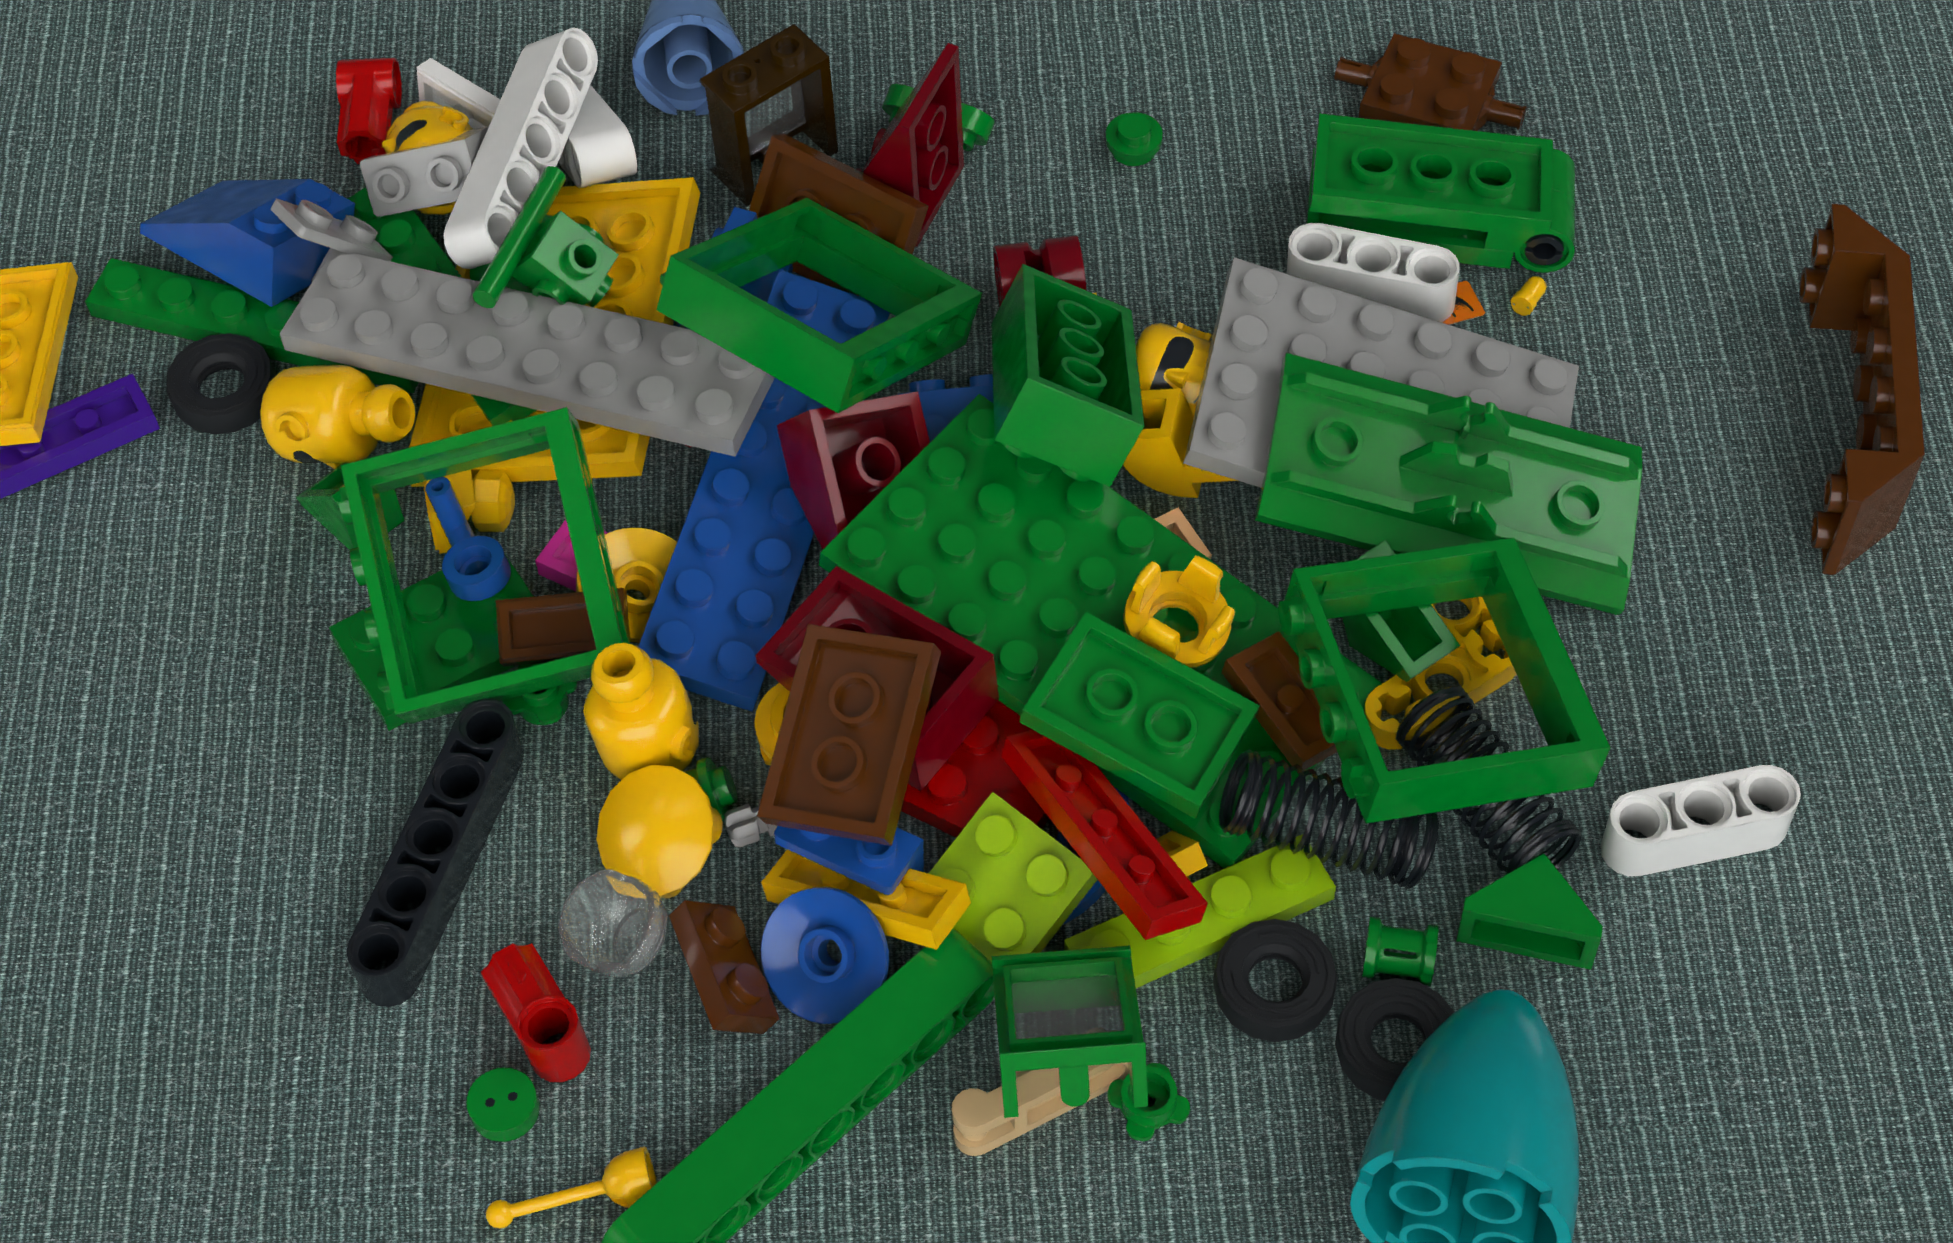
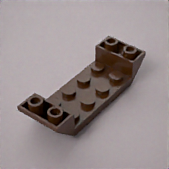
M1832 204L1825 228L1815 229L1811 247L1813 267L1803 268L1799 285L1800 303H1809L1810 328L1851 331V353L1860 354L1861 365L1856 367L1853 382L1854 401L1863 402V413L1859 416L1856 429L1857 449H1846L1837 474L1829 473L1827 475L1823 498L1824 511L1816 510L1811 524L1812 548L1821 549L1822 574L1836 575L1896 528L1925 455L1910 255L1843 204Z

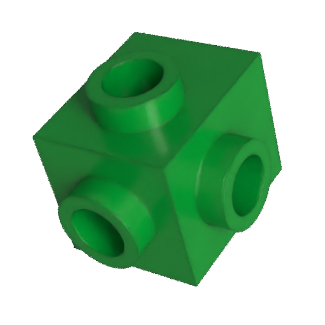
M559 211L540 225L512 276L532 290V295L538 297L540 295L554 298L561 305L571 302L594 307L605 296L613 283V278L607 273L619 254L605 245L604 239L596 230L587 225L576 223L565 213Z

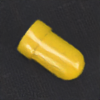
M1532 276L1511 298V306L1517 314L1522 316L1531 314L1537 306V302L1546 291L1547 285L1544 279L1539 276Z

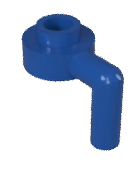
M439 477L430 480L426 485L425 491L452 546L445 554L442 562V571L454 595L466 601H480L494 596L505 587L511 575V567L501 544L491 537L474 535L447 478Z

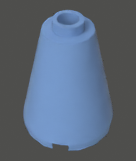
M651 0L633 52L632 70L636 87L649 104L664 113L677 115V110H695L696 116L709 114L706 90L700 83V78L744 53L740 40L716 0Z

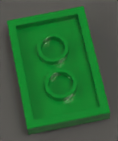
M509 559L511 567L509 581L500 592L484 600L466 601L458 598L450 589L442 570L401 590L423 694L496 676L514 667H504L500 664L496 600L534 596ZM364 610L330 626L329 630L333 641L388 731H391L406 723V721L396 716L394 709L387 710L384 692L378 688L377 674L385 671L380 647L373 648L369 641L364 624Z
M1085 612L1022 709L1019 722L1195 819L1256 718L1260 705L1094 615Z

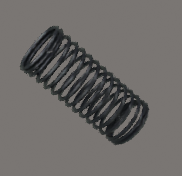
M1455 686L1440 689L1416 704L1404 716L1398 726L1396 735L1398 743L1404 750H1409L1408 755L1412 760L1417 761L1418 767L1425 766L1423 762L1429 761L1427 765L1434 764L1436 759L1450 752L1452 753L1444 762L1475 758L1481 755H1492L1499 746L1503 747L1502 753H1507L1510 747L1507 742L1500 741L1501 735L1498 731H1491L1492 724L1489 720H1482L1483 713L1481 709H1473L1474 702L1462 687ZM1460 696V698L1450 701L1437 709L1420 725L1411 740H1405L1411 727L1422 715L1435 705L1449 698ZM1456 706L1443 722L1420 736L1438 716ZM1471 714L1477 715L1475 721L1464 725ZM1481 724L1485 725L1486 729L1484 732L1471 737ZM1466 732L1459 740L1448 746L1458 736ZM1488 736H1494V742L1478 749ZM1441 743L1432 755L1424 756L1428 748ZM1472 745L1467 751H1465V752L1462 753L1460 756H1458V755H1459L1461 752H1463L1468 746ZM1539 795L1537 799L1517 809L1497 830L1487 832L1493 822L1502 819L1514 811L1527 798L1504 801L1488 819L1478 821L1482 812L1493 808L1500 802L1480 805L1477 809L1469 810L1470 807L1463 808L1462 811L1460 809H1453V812L1461 816V822L1464 826L1470 827L1472 836L1479 838L1480 846L1483 849H1488V855L1491 860H1497V867L1500 871H1505L1506 875L1530 862L1531 860L1529 859L1547 844L1555 841L1549 848L1533 859L1542 854L1549 856L1571 834L1566 844L1550 859L1558 870L1577 850L1582 834L1570 819H1562L1564 815L1562 808H1553L1555 802L1553 797ZM1548 802L1546 810L1528 819L1506 841L1496 844L1502 833L1511 830L1523 822L1541 803ZM1557 813L1558 816L1554 822L1549 823L1534 833L1517 851L1505 855L1512 844L1532 833L1549 815ZM1466 816H1473L1472 821L1469 822ZM1482 827L1481 832L1478 833L1476 828ZM1491 838L1490 843L1487 844L1484 839ZM1501 848L1499 855H1496L1493 850ZM1510 860L1508 867H1505L1502 861Z
M1251 749L1242 752L1235 761L1224 788L1219 812V825L1224 833L1229 832L1230 835L1236 834L1238 837L1247 830V835L1251 841L1261 835L1265 846L1275 840L1279 850L1289 845L1293 854L1302 851L1304 848V853L1308 859L1318 853L1320 861L1324 863L1332 857L1336 868L1346 862L1350 872L1360 867L1362 874L1366 876L1374 871L1378 881L1388 876L1392 885L1397 883L1400 887H1405L1406 889L1416 886L1430 865L1438 838L1439 819L1437 812L1399 818L1398 831L1392 844L1388 864L1381 874L1380 860L1387 843L1389 830L1395 819L1384 821L1375 857L1366 870V856L1377 822L1369 823L1361 852L1352 865L1353 847L1363 816L1356 798H1352L1348 802L1349 797L1344 790L1342 778L1338 777L1332 780L1327 773L1317 775L1313 768L1303 771L1299 764L1289 767L1284 759L1275 763L1270 755L1261 758L1257 751L1252 752ZM1268 761L1270 769L1262 779L1263 764ZM1249 764L1248 777L1246 778V781L1240 792V796L1235 809V814L1232 819L1233 805L1236 793L1240 785L1242 776ZM1283 766L1285 772L1277 782V768ZM1296 770L1299 776L1291 786V773ZM1307 775H1311L1313 777V781L1309 784V786L1306 789L1305 777ZM1325 779L1327 785L1320 793V781ZM1270 780L1263 816L1253 834L1256 812L1266 785ZM1285 783L1279 815L1273 831L1268 837V826L1278 794ZM1340 784L1341 790L1334 798V785ZM1299 787L1297 806L1292 824L1282 842V831L1287 811ZM1313 791V801L1308 823L1302 839L1296 847L1298 825L1308 798ZM1328 794L1323 825L1316 844L1310 852L1313 826L1320 807ZM1342 798L1339 823L1330 849L1324 856L1325 838L1330 821ZM1356 803L1355 820L1347 847L1338 861L1339 842L1349 813ZM1426 815V831L1422 848L1414 868L1406 878V873L1417 846L1419 824Z

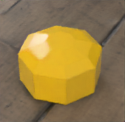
M479 470L473 479L476 503L471 514L472 522L479 532H504L511 522L515 508L513 484L504 471Z

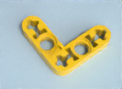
M1483 597L1459 600L1470 611L1466 617L1459 620L1447 619L1438 613L1460 644L1457 649L1408 682L1395 675L1376 687L1368 695L1364 712L1378 747L1388 750L1402 748L1396 740L1400 723L1394 718L1382 721V710L1385 709L1391 715H1395L1406 709V715L1421 700L1434 693L1425 683L1430 676L1440 673L1453 676L1475 704L1510 682L1517 675ZM1480 625H1482L1479 636L1475 631ZM1483 645L1492 652L1503 649L1505 651L1504 659H1501L1496 654L1484 657L1481 655ZM1412 693L1413 698L1416 702L1409 705ZM1460 696L1449 698L1427 711L1411 727L1405 740H1411L1416 730L1432 713L1448 702L1460 698ZM1456 706L1438 716L1420 736L1443 722Z

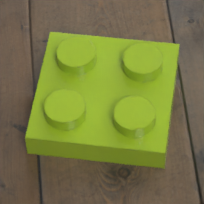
M994 792L990 794L928 873L966 884L971 904L953 929H956L991 962V956L1041 952L1098 880L1082 859Z

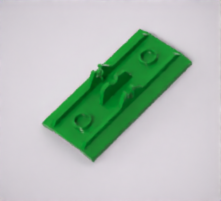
M1285 353L1282 359L1279 396L1266 471L1255 521L1366 550H1371L1386 540L1395 554L1515 537L1542 596L1620 615L1624 611L1631 578L1642 478V447L1498 409L1492 402L1482 405L1471 402V397L1469 396L1455 398Z

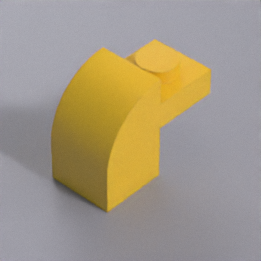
M1181 388L1141 390L1144 428L1123 463L1125 469L1136 480L1156 491L1185 498H1198L1201 483L1238 481L1183 464L1194 417Z

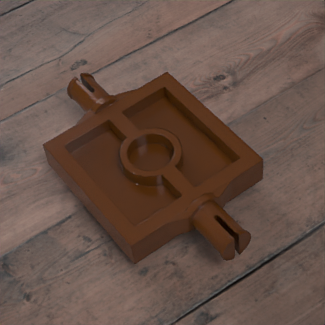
M1395 33L1383 57L1376 61L1373 66L1340 57L1334 76L1335 81L1339 80L1366 88L1365 95L1360 103L1358 118L1478 131L1487 121L1520 130L1527 106L1494 99V89L1499 80L1502 62L1485 58L1475 53L1463 52L1429 43L1419 38H1410Z

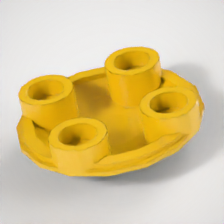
M649 765L628 773L610 791L599 813L596 840L602 864L616 884L635 895L671 898L680 893L701 872L713 844L718 841L722 834L723 821L718 810L711 807L708 795L694 777L674 766Z

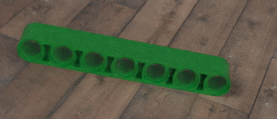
M956 929L950 931L937 950L924 947L622 1213L607 1230L602 1243H726L993 1001L995 996L992 962Z

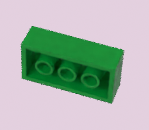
M1022 264L991 323L994 440L1000 442L1008 451L1019 457H1037L1057 465L1066 475L1083 482L1093 480L1110 487L1144 428L1132 310Z

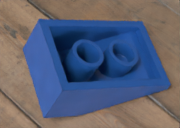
M312 179L225 180L140 223V234L273 307L310 286L312 278L330 249L329 247L298 237L270 210L276 198L295 205H299L301 200H308L327 210L334 218L342 221L346 215L354 216L355 203Z

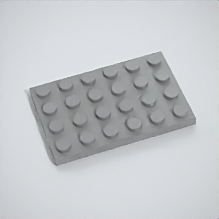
M1234 257L1226 275L1183 464L1262 488L1279 396L1282 359L1285 353L1455 398L1469 396L1471 397V402L1482 405L1492 402L1498 409L1570 428L1579 366Z

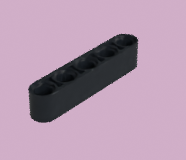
M481 699L473 701L464 707L457 716L349 940L346 952L350 967L363 995L368 1001L377 1006L391 1007L402 1004L411 998L419 987L522 765L524 753L513 714L506 704L498 700ZM493 737L498 738V739L495 740L494 742L487 743V744H480V743H482L483 741H485L486 739L493 738ZM474 791L467 797L454 798L462 792ZM448 846L441 853L427 854L435 847ZM416 901L422 902V904L414 910L407 912L400 911L404 906H406L409 903ZM396 959L392 965L385 969L372 970L382 960Z

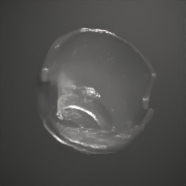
M605 869L578 882L563 903L558 932L563 950L571 960L601 975L626 978L630 974H638L652 963L664 944L669 915L659 893L654 891L651 886L635 877L627 876L613 869Z

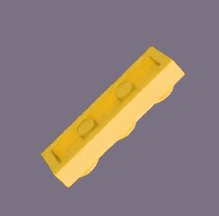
M788 849L761 881L767 901L780 904L792 894L808 888L831 887L843 890L861 900L873 912L882 926L885 935L935 950L939 948L971 904L965 883L909 869L891 895H885Z

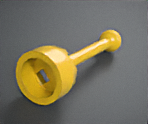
M644 1146L617 1155L605 1167L602 1180L512 1204L505 1200H496L486 1210L487 1222L492 1227L501 1229L509 1226L515 1217L602 1194H607L614 1203L624 1208H629L657 1183L650 1154Z

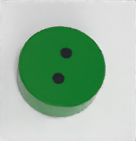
M496 1068L482 1074L472 1084L467 1095L466 1105L473 1126L479 1134L492 1141L507 1142L525 1135L534 1126L540 1111L539 1098L531 1079L523 1072L513 1068Z

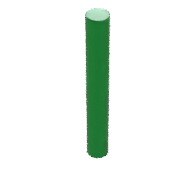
M548 166L544 169L476 287L473 299L481 307L493 308L496 305L564 185L566 176L559 168Z

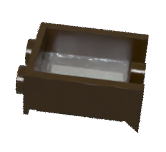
M795 24L700 78V83L706 90L716 166L709 170L746 207L751 205L755 192L751 162L758 159L763 164L771 136L786 134L793 137L803 131L826 155L831 157L838 152L829 56Z

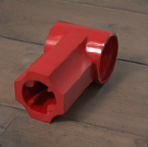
M395 57L339 60L336 67V88L340 105L337 145L340 155L349 157L357 164H360L362 160L368 157L386 154L385 149L382 148V142L386 140L387 132L391 127L393 109H399L402 102L401 71L398 60Z
M512 943L492 954L491 961L481 971V976L524 1048L533 1071L541 1079L549 1082H565L578 1076L584 1071L590 1061L591 1048L575 1007L564 997L532 943L528 945ZM556 1034H565L564 1037H562L557 1042H554L552 1044H543V1042L550 1036Z

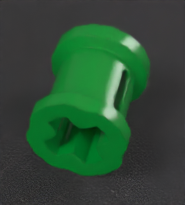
M1370 916L1362 977L1372 979L1376 973L1418 978L1420 983L1431 987L1439 926L1428 925L1424 931L1386 926L1382 924L1380 918ZM1385 949L1415 952L1416 954L1410 955L1385 951Z

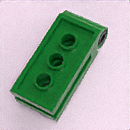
M1319 113L1315 148H1313L1310 168L1306 224L1323 223L1437 245L1450 250L1456 255L1461 264L1510 269L1513 253L1515 252L1516 260L1524 268L1540 273L1554 272L1567 266L1575 253V164L1569 155L1560 150L1553 149L1552 139Z

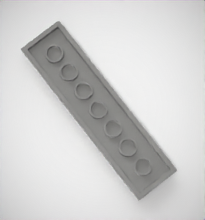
M335 249L327 257L280 332V337L286 351L544 412L567 407L578 420L736 457L775 378L690 329L571 302L561 305L554 298L540 295L537 297L532 295V293L510 288L504 289L493 308H484L473 299V293L479 281L360 254H347Z

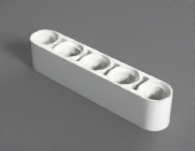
M567 29L528 44L522 50L445 226L444 245L448 255L458 266L465 269H473L491 263L544 169L548 166H557L598 65L597 51L594 43L581 29Z

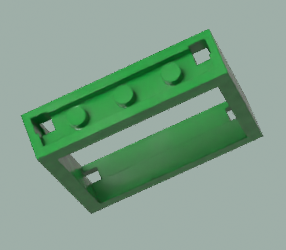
M805 198L671 255L667 271L660 276L662 290L656 310L827 408L840 413L966 345L982 292L811 199ZM797 261L890 312L895 317L840 344L740 287Z
M567 407L340 465L345 487L339 488L342 501L338 502L345 523L347 525H354L358 547L350 549L351 565L360 586L367 585L372 608L364 610L365 629L373 648L380 647L385 671L377 674L378 688L384 692L387 710L394 709L396 716L412 724L462 711L464 707L473 701L481 699L501 701L591 678L592 664L602 650L617 643L630 644L579 422ZM550 449L596 650L423 694L379 493Z
M1515 537L1293 569L1285 600L1279 601L1278 615L1280 625L1286 636L1293 637L1299 653L1301 680L1307 689H1313L1320 706L1319 717L1322 734L1328 743L1335 744L1342 762L1341 778L1344 790L1350 799L1356 798L1365 824L1593 787L1611 747ZM1483 597L1548 746L1388 771L1327 619Z

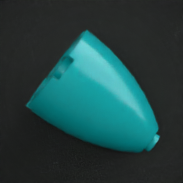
M1500 989L1475 997L1451 1014L1423 1042L1402 1070L1384 1101L1367 1139L1351 1193L1350 1206L1354 1221L1371 1243H1384L1385 1240L1389 1243H1572L1579 1197V1141L1575 1107L1567 1073L1556 1043L1537 1009L1522 995L1511 990Z

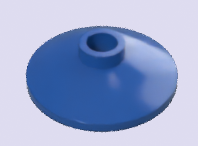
M813 887L792 894L773 911L762 935L761 961L766 980L772 992L787 1009L811 1022L834 1024L839 1023L886 981L889 969V950L882 926L873 912L861 900L840 889ZM830 939L834 940L840 948L842 956L840 962L834 961L828 954L827 945Z

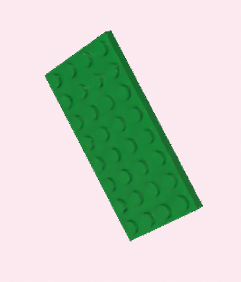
M979 393L820 552L819 566L828 573L836 566L840 567L994 654L999 701L1021 716L1022 709L1085 612L1126 633L1124 626L1125 605L1137 576L1151 561L1156 562L1161 567V572H1184L1195 555L1205 558L1212 563L1214 562L1112 488L1093 480L1083 482L1066 475L1057 465L1037 457L1022 458L1008 451L1000 442L994 440V405ZM1214 563L1223 571V577L1220 580V592L1228 606L1235 610V615L1231 624L1230 635L1223 650L1210 662L1192 669L1236 692L1221 673L1226 659L1278 631L1298 657L1299 653L1293 637L1286 636L1282 631L1278 608ZM1168 607L1154 615V618L1180 633V642H1188L1197 638L1198 624L1187 611ZM1342 655L1364 710L1368 695L1382 683ZM1255 718L1195 819L1102 767L1096 766L1115 788L1173 831L1199 842L1202 852L1225 869L1238 863L1260 838L1259 836L1251 841L1247 835V830L1238 837L1236 834L1230 835L1229 832L1224 833L1219 825L1220 804L1228 776L1235 761L1242 752L1251 749L1252 752L1257 751L1261 758L1270 755L1275 763L1284 759L1289 767L1292 765ZM1325 759L1308 769L1313 768L1316 771ZM1268 761L1263 764L1262 779L1270 769ZM1249 764L1242 776L1240 785L1236 793L1233 805L1232 819L1235 814V809L1240 796V792L1243 788L1246 778L1248 777ZM1283 766L1277 768V782L1285 772ZM1296 771L1291 773V786L1299 776ZM1307 775L1305 777L1306 782L1309 780L1311 775ZM1270 780L1266 785L1256 812L1253 834L1263 816ZM1285 783L1275 801L1269 826L1279 815ZM1299 787L1296 790L1294 796L1298 793Z

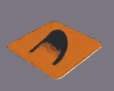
M1468 281L1458 282L1454 311L1442 323L1451 325L1485 314Z

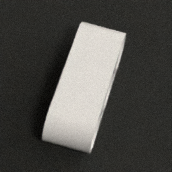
M591 85L558 161L578 188L632 176L637 173L635 148L627 127Z
M1308 223L1293 230L1289 237L1287 274L1443 322L1451 316L1455 308L1459 261L1450 250L1437 245L1323 223Z
M1759 765L1621 795L1612 805L1600 845L1601 855L1606 864L1615 872L1626 876H1643L1768 850L1778 846L1787 834L1801 796L1799 784L1790 773L1782 768L1773 765ZM1754 804L1768 806L1773 812L1761 810ZM1689 817L1702 818L1711 825L1695 823ZM1624 830L1641 832L1647 838L1630 836Z

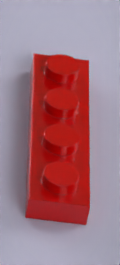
M1034 730L1006 737L1001 753L1003 760L1145 940L1202 921L1208 905L1207 901L1096 764Z

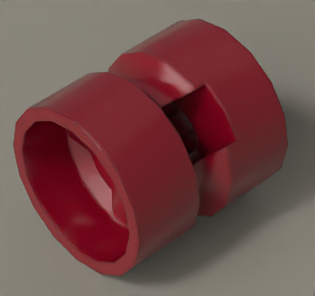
M1077 235L1043 239L1039 249H1032L1026 241L993 246L994 273L999 308L1022 264L1087 291L1082 251Z

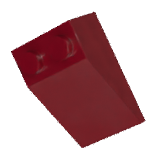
M950 43L946 44L903 102L888 128H881L878 131L872 145L871 156L863 169H856L929 205L915 247H918L964 168L959 46Z
M918 391L860 401L840 413H836L827 407L812 409L777 425L790 485L822 549L930 443Z
M838 566L826 576L755 655L757 663L790 691L808 624L934 643L941 651L908 781L909 785L919 791L923 790L999 700L994 654Z

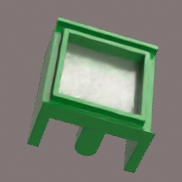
M1130 945L991 956L1004 1118L1019 1117L1015 1071L1058 1068L1061 1099L1066 1105L1077 1107L1085 1104L1090 1097L1089 1065L1127 1062L1134 1108L1148 1107L1146 1044L1142 1034Z

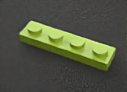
M1303 834L1296 837V847L1301 841ZM1289 845L1281 850L1274 846L1192 883L1208 903L1200 923L1145 940L1127 916L1121 914L1065 939L1064 950L1130 945L1135 986L1138 988L1220 951L1233 933L1252 922L1271 919L1287 921L1334 900L1336 886L1317 855L1308 859L1304 853V848L1302 851L1293 854Z

